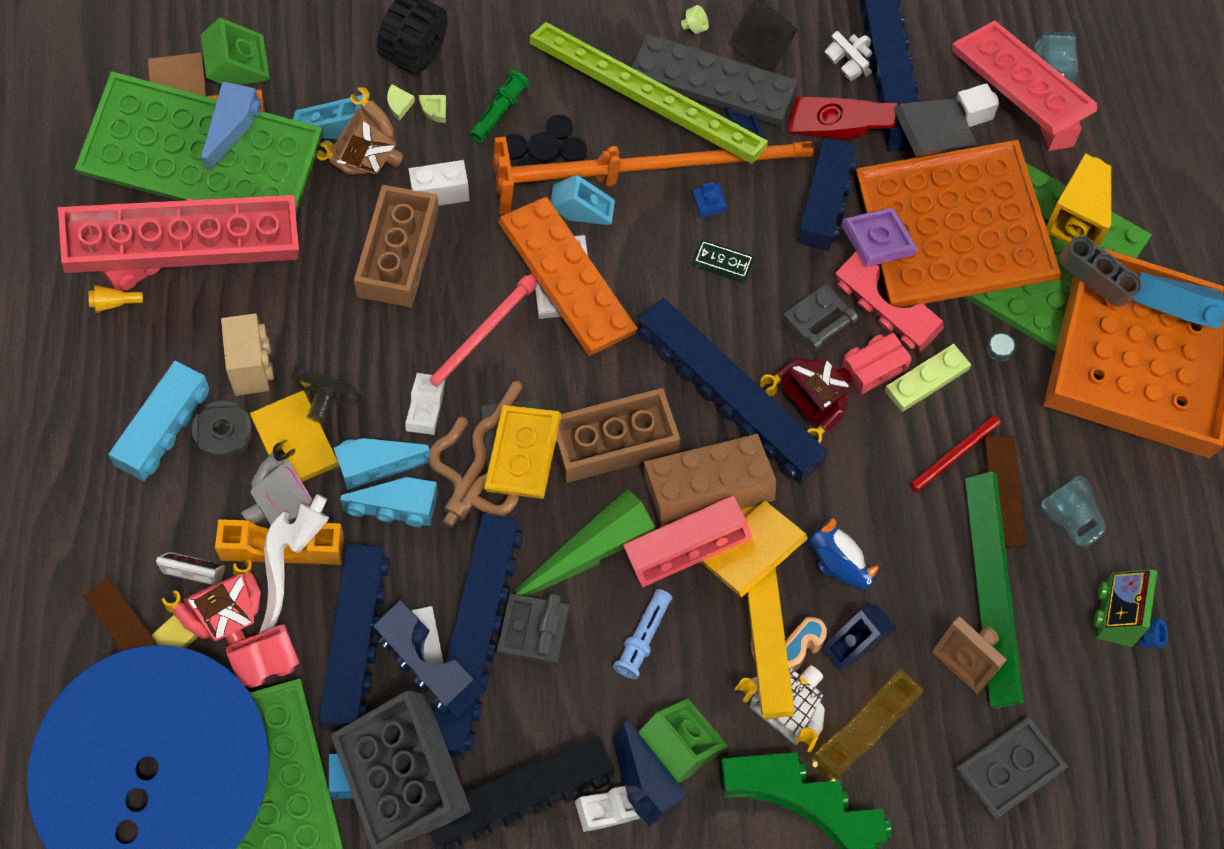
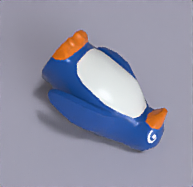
M834 518L827 521L804 542L807 547L815 549L820 559L817 564L823 574L827 576L832 575L836 579L861 590L872 586L879 566L869 567L866 565L862 550L849 535L836 526Z

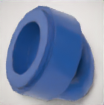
M1151 618L1149 629L1137 641L1138 644L1144 648H1163L1168 639L1166 623L1162 618Z

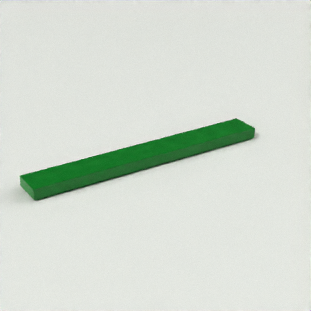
M991 471L965 478L981 626L982 629L990 627L997 633L999 640L993 647L1007 659L988 683L990 707L998 709L1023 704L1024 702L997 474Z

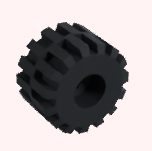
M395 0L386 12L379 29L377 39L378 54L412 72H422L433 61L443 43L448 24L447 11L444 10L445 8L428 0Z

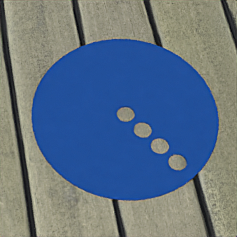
M142 646L121 651L95 663L78 675L58 695L42 720L33 742L27 772V792L32 820L46 849H236L250 830L258 814L267 785L269 748L263 719L255 701L241 681L226 667L199 652L175 646ZM145 757H153L159 766L156 776L151 780H141L136 773L137 764ZM142 788L148 794V803L142 811L132 812L126 805L127 795L133 789ZM124 820H132L138 827L137 837L129 844H122L116 838V828Z

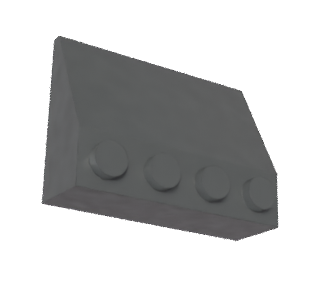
M405 691L331 734L371 849L391 848L445 826L471 811L427 694Z

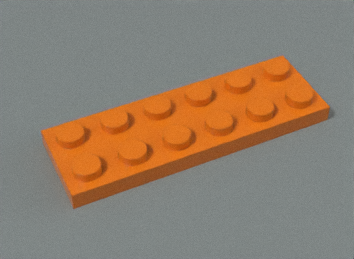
M547 196L500 216L499 225L588 356L636 333L638 328Z

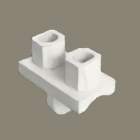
M836 31L832 35L833 43L824 51L826 57L834 65L844 56L849 60L840 69L850 82L861 74L865 77L870 75L872 71L868 68L869 62L861 54L866 58L872 55V51L868 48L871 44V39L868 36L858 38L854 34L849 39L853 44L852 46Z

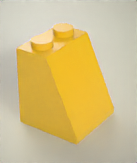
M1085 153L1058 200L1046 228L1049 235L1067 244L1076 236H1085L1100 246L1111 226V166L1104 163L1101 159Z

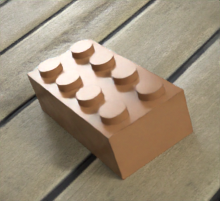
M382 185L354 278L358 298L412 308L439 214L437 195Z
M660 388L561 414L555 450L565 482L569 483L644 463V461L679 453L681 439L664 389Z
M758 434L644 461L645 485L660 527L733 495L740 509L759 505L763 501H775L776 478Z

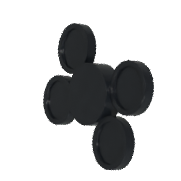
M562 114L550 117L546 123V132L534 134L528 143L519 134L506 136L509 159L518 160L515 166L554 163L560 154L567 162L582 161L587 155V145L580 138H568L573 132V123L569 117Z

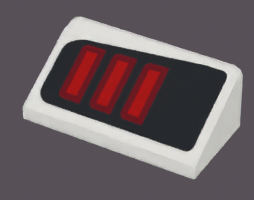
M167 552L157 557L156 560L163 574L210 585L221 582L225 571V565L172 552Z

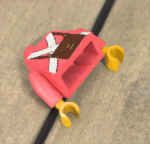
M245 560V570L238 569L236 563H234L232 577L184 598L185 604L179 592L176 590L172 591L176 601L167 603L162 598L165 609L173 613L185 629L201 639L209 638L211 641H217L225 637L228 645L245 639L246 637L242 629L255 623L254 616L258 613L261 596L256 579L251 573V561Z

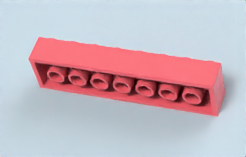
M294 195L58 207L61 262L64 273L298 260L299 245Z

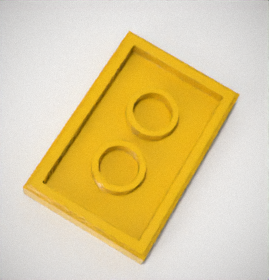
M304 390L250 413L268 455L273 452V447L283 440H287L282 446L286 454L290 450L295 449V454L286 460L290 462L301 482L339 466Z
M502 405L484 486L486 492L544 499L561 420V413L559 411Z
M763 501L745 517L752 539L701 561L708 570L741 598L807 540L805 532L766 501Z

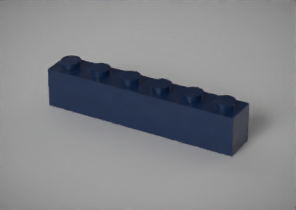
M347 544L319 717L322 730L338 731L368 713V705H365L364 701L366 693H371L373 675L369 674L370 663L375 664L377 657V645H373L374 634H380L373 625L381 619V616L377 615L379 605H384L386 587H382L383 576L389 575L390 558H386L383 547Z

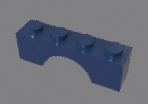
M401 600L373 625L381 634L377 640L389 652L394 649L399 654L395 660L405 671L408 672L412 669L417 674L413 680L424 692L430 689L435 694L431 700L443 713L449 709L458 717L485 691L455 659L444 664L426 663L424 643L430 630Z

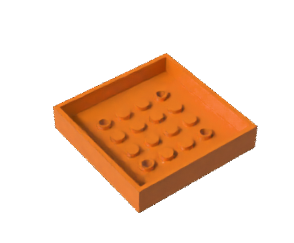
M1102 248L1137 275L1139 272L1216 289L1224 295V286ZM1073 275L1044 406L1210 459L1224 447V320L1220 329L1192 323L1132 300L1125 306H1115ZM1191 325L1195 326L1198 331L1193 330ZM1093 374L1099 375L1101 380L1096 379ZM1177 400H1180L1183 403V406H1180L1177 403Z

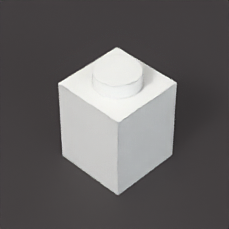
M987 83L960 91L956 97V101L969 127L993 120L999 106L996 93L991 91Z

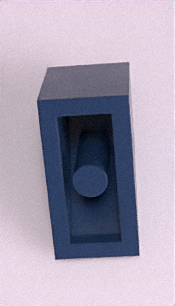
M876 604L861 609L821 648L836 667L843 671L877 647L897 627L880 606Z

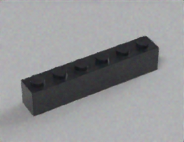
M598 735L466 792L465 796L471 811L449 824L429 832L435 848L461 849L463 847L462 843L473 838L475 841H481L490 837L493 834L492 830L503 825L505 828H511L523 821L522 817L533 812L535 815H541L551 810L552 804L561 800L564 803L571 802L582 795L581 792L593 787V790H598L610 784V779L614 778V767L600 736Z

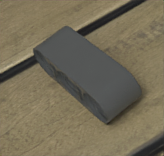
M1085 236L1074 237L1059 256L1060 263L1066 270L1115 306H1125L1141 290L1142 282L1137 274Z

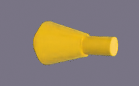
M94 285V290L88 291L89 308L95 307V313L123 306L124 304L143 303L142 292H123Z

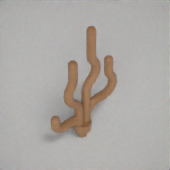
M513 381L493 414L482 420L475 427L472 435L475 458L463 478L456 470L440 461V454L443 450L454 445L467 427L468 420L465 417H459L450 432L431 446V456L428 458L431 469L450 480L454 486V492L444 507L447 515L442 522L445 525L453 528L457 520L464 521L472 506L487 514L505 516L518 503L519 497L516 495H508L500 505L480 497L479 495L485 486L487 473L480 477L478 475L487 459L483 438L487 431L498 425L502 405L512 406L522 390L521 382Z

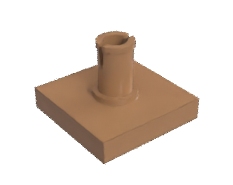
M958 617L951 624L932 651L938 659L977 695L986 687L1007 660L993 647L998 642L999 637L992 628L984 627L980 633H977L961 617Z

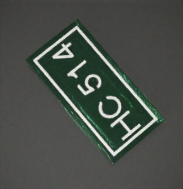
M702 239L692 267L745 284L755 256Z

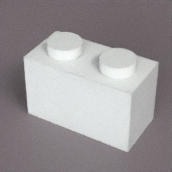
M464 160L409 168L411 189L437 195L438 206L470 201Z

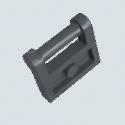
M824 284L783 314L782 320L811 351L816 352L823 347L822 343L847 325L852 326L858 322L859 317L853 308L848 307L827 284ZM837 313L840 316L817 334L811 333L813 329Z

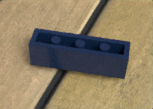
M827 138L823 139L799 230L798 244L829 251L831 241L837 242L841 225L836 224L837 218L843 219L847 202H843L842 198L843 195L849 196L853 181L848 179L849 172L855 173L859 158L853 156L856 145Z

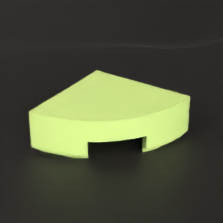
M393 84L390 86L387 94L388 105L392 115L400 121L414 104L415 98Z
M419 95L420 107L423 113L436 122L446 123V95Z

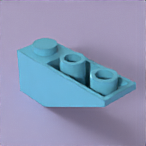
M405 477L341 495L340 501L343 511L352 516L362 517L365 514L375 516L378 520L384 522L399 520L405 521L406 524L413 527L431 526L438 489L436 482Z

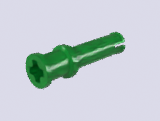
M511 70L503 86L495 90V98L468 133L473 141L482 144L509 107L516 105L517 97L522 90H526L529 87V80L519 71Z

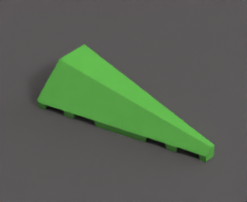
M629 489L625 490L514 589V594L528 597L599 565L601 559L625 549L623 544L654 531L655 526L643 503Z

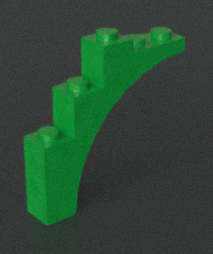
M798 752L722 759L720 771L724 798H751L774 803L793 811L818 827L838 849L883 848L888 841L887 838L891 837L889 818H884L883 809L844 811V809H848V795L846 790H841L840 780L802 784V781H806V768L804 762H799Z

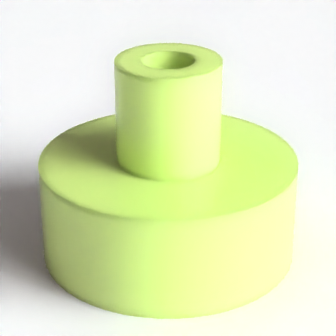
M696 5L686 10V19L681 21V25L684 30L691 29L695 34H698L708 29L709 22L703 8Z

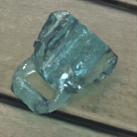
M1077 476L1041 501L1044 513L1050 520L1056 522L1059 526L1065 527L1070 538L1077 545L1088 547L1105 534L1106 524L1104 518L1097 510L1098 506L1095 504L1094 490L1091 483L1085 477ZM1091 519H1094L1098 525L1079 537L1077 529L1086 525Z

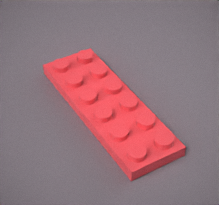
M995 20L952 43L953 53L1052 136L1097 111V103Z

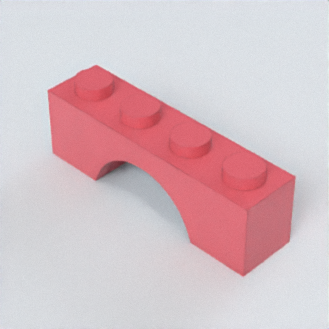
M857 252L835 273L838 282L836 286L845 295L849 296L852 294L859 300L857 304L866 313L870 314L873 312L880 318L878 322L888 332L894 330L900 335V342L912 351L915 348L921 353L944 329L943 320L923 303L909 308H899L884 301L877 291V284L880 278L879 266L865 267Z

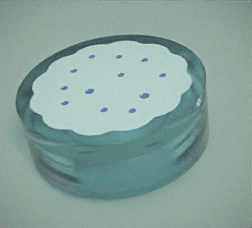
M1005 332L992 334L986 345L988 355L999 362L1012 358L1016 350L1015 339Z

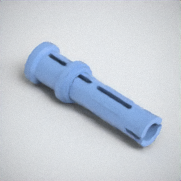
M661 589L655 590L633 637L626 639L624 643L625 649L619 661H615L613 665L614 670L629 679H638L640 674L638 670L644 658L648 657L651 652L649 644L660 625L669 603L673 599L668 592ZM656 611V613H655V615H654V617H653V619H652V621H651L649 627L647 628V626H648V624H649V622H650V620H651V618H652L654 612Z

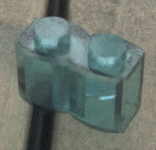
M1043 31L1040 40H1036L1035 53L1075 84L1078 76L1075 33Z

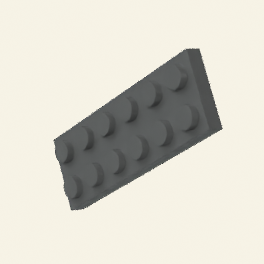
M648 33L632 66L633 69L685 97L723 109L728 106L732 108L733 112L751 117L752 114L758 120L780 127L798 83L796 79Z

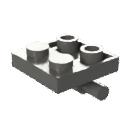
M509 594L497 655L558 666L570 604L560 603V596L554 594L548 595V600Z

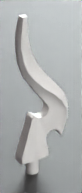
M316 494L311 506L301 503L296 521L293 524H290L288 521L289 513L283 512L275 519L267 532L264 544V557L268 581V602L259 633L275 626L282 609L285 581L284 549L289 545L293 552H301L329 519L328 516L321 513L327 498Z

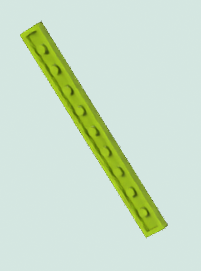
M547 22L530 35L531 45L751 164L767 149L768 141Z

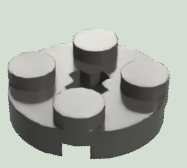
M227 400L215 401L206 405V409L200 415L197 414L192 423V436L203 455L223 459L242 454L247 450L248 443L252 438L253 427L248 413L240 408L238 404ZM220 424H226V427L230 429L224 435H219V433L215 432L216 429H220Z

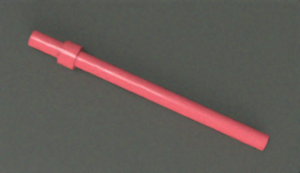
M532 272L528 276L524 275L516 284L517 288L431 376L429 381L433 386L438 387L525 295L528 296L534 291L538 281Z

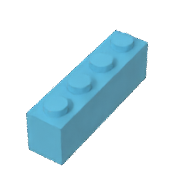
M177 361L173 362L108 455L115 467L142 481H145L149 474L151 475L157 470L160 458L166 450L169 451L176 442V436L181 428L186 427L190 423L193 411L197 405L202 404L206 400L209 386L205 375Z

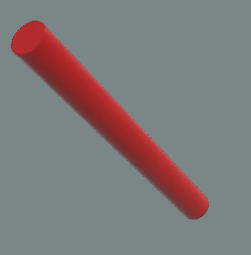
M995 415L990 417L909 484L910 488L915 493L919 492L1001 424L999 418Z

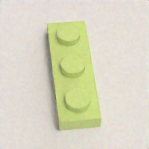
M952 344L888 384L884 391L899 410L903 412L967 372L971 364L955 344Z

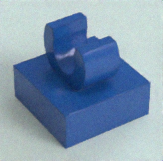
M714 182L702 184L701 188L692 189V197L699 218L726 212L727 205L719 183L714 184Z

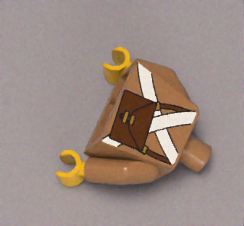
M358 87V90L363 94V99L359 100L354 94H351L350 99L354 104H362L363 109L358 107L335 145L330 141L320 143V146L327 150V154L319 150L316 156L320 160L330 159L332 165L347 175L366 174L368 172L377 174L384 163L396 168L402 161L403 153L394 149L396 146V140L393 135L394 128L383 110L373 100H368L369 91L365 87Z

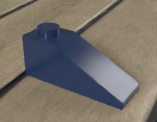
M626 721L613 736L612 741L629 802L634 807L637 815L650 827L674 811L687 797V793L632 724Z

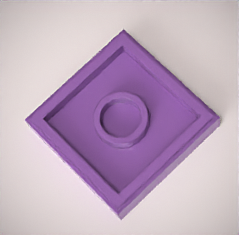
M893 207L844 218L841 226L865 267L916 255L917 247Z

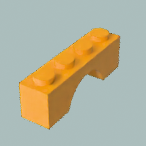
M218 519L215 549L220 560L245 562L248 559L251 562H265L264 544L269 529L260 527L249 520ZM326 523L301 552H293L289 545L286 546L284 549V563L342 565L344 533L341 524Z

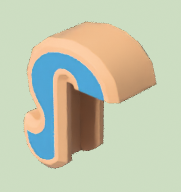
M806 617L785 641L789 668L794 671L799 669L804 661L806 648H810L812 653H817L820 650L827 635V629L822 620L815 617ZM751 639V642H750L751 652H752V655H753V657H754V659H755V656H754V648H753V639Z

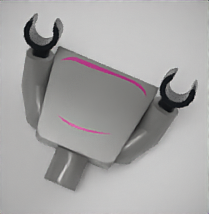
M287 440L277 443L273 447V452L260 464L251 482L253 489L250 491L256 504L241 512L245 520L257 524L266 519L271 526L280 514L288 512V521L290 524H293L296 521L301 503L311 506L313 499L290 462L286 460L295 454V449L290 450L287 454L283 451L282 446ZM329 516L327 522L332 521L334 516Z

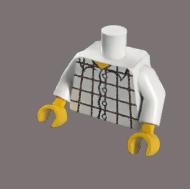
M810 665L801 676L789 668L795 711L794 717L763 718L793 744L798 745L799 742L808 744V752L812 751L818 736L823 730L825 712L823 705L820 703L823 695L815 688L823 679V675L818 669ZM757 676L752 679L743 678L734 688V691L741 690L746 694L742 699L745 703L754 695L749 707L762 717Z

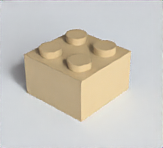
M256 313L221 318L226 372L235 396L270 391L269 380H274L272 363L269 360L271 345L269 337H267L265 323H259Z

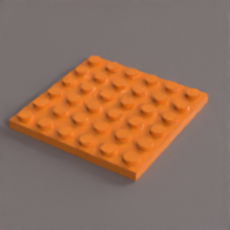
M1018 140L856 168V178L865 212L870 213L893 207L917 247V252L914 256L879 264L890 305L902 308L920 303L925 304L1060 280L1061 272Z

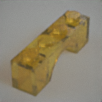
M900 669L851 722L836 732L814 754L811 764L828 781H838L919 700L924 690Z

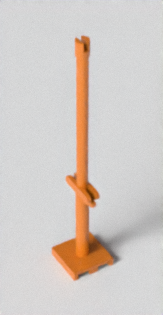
M496 137L494 139L492 171L496 172L495 191L496 195L500 196L499 214H507L511 212L514 183L567 179L578 175L580 177L596 176L598 183H602L605 180L607 186H613L616 184L620 172L746 161L727 150L620 159L618 147L611 146L607 151H603L598 159L511 167L506 137ZM792 142L785 145L767 146V149L756 161L812 157L813 147L810 148L812 142Z

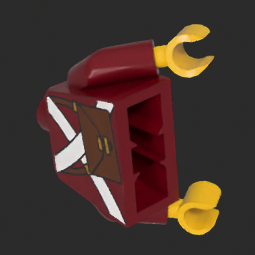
M796 358L777 370L775 376L764 375L760 380V387L772 384L765 392L769 396H773L777 392V384L780 383L781 388L811 424H819L817 428H811L807 432L816 436L821 444L823 433L825 431L829 432L844 416L848 404L846 396L851 390L849 385L851 374L845 368L837 370L825 358L816 361Z

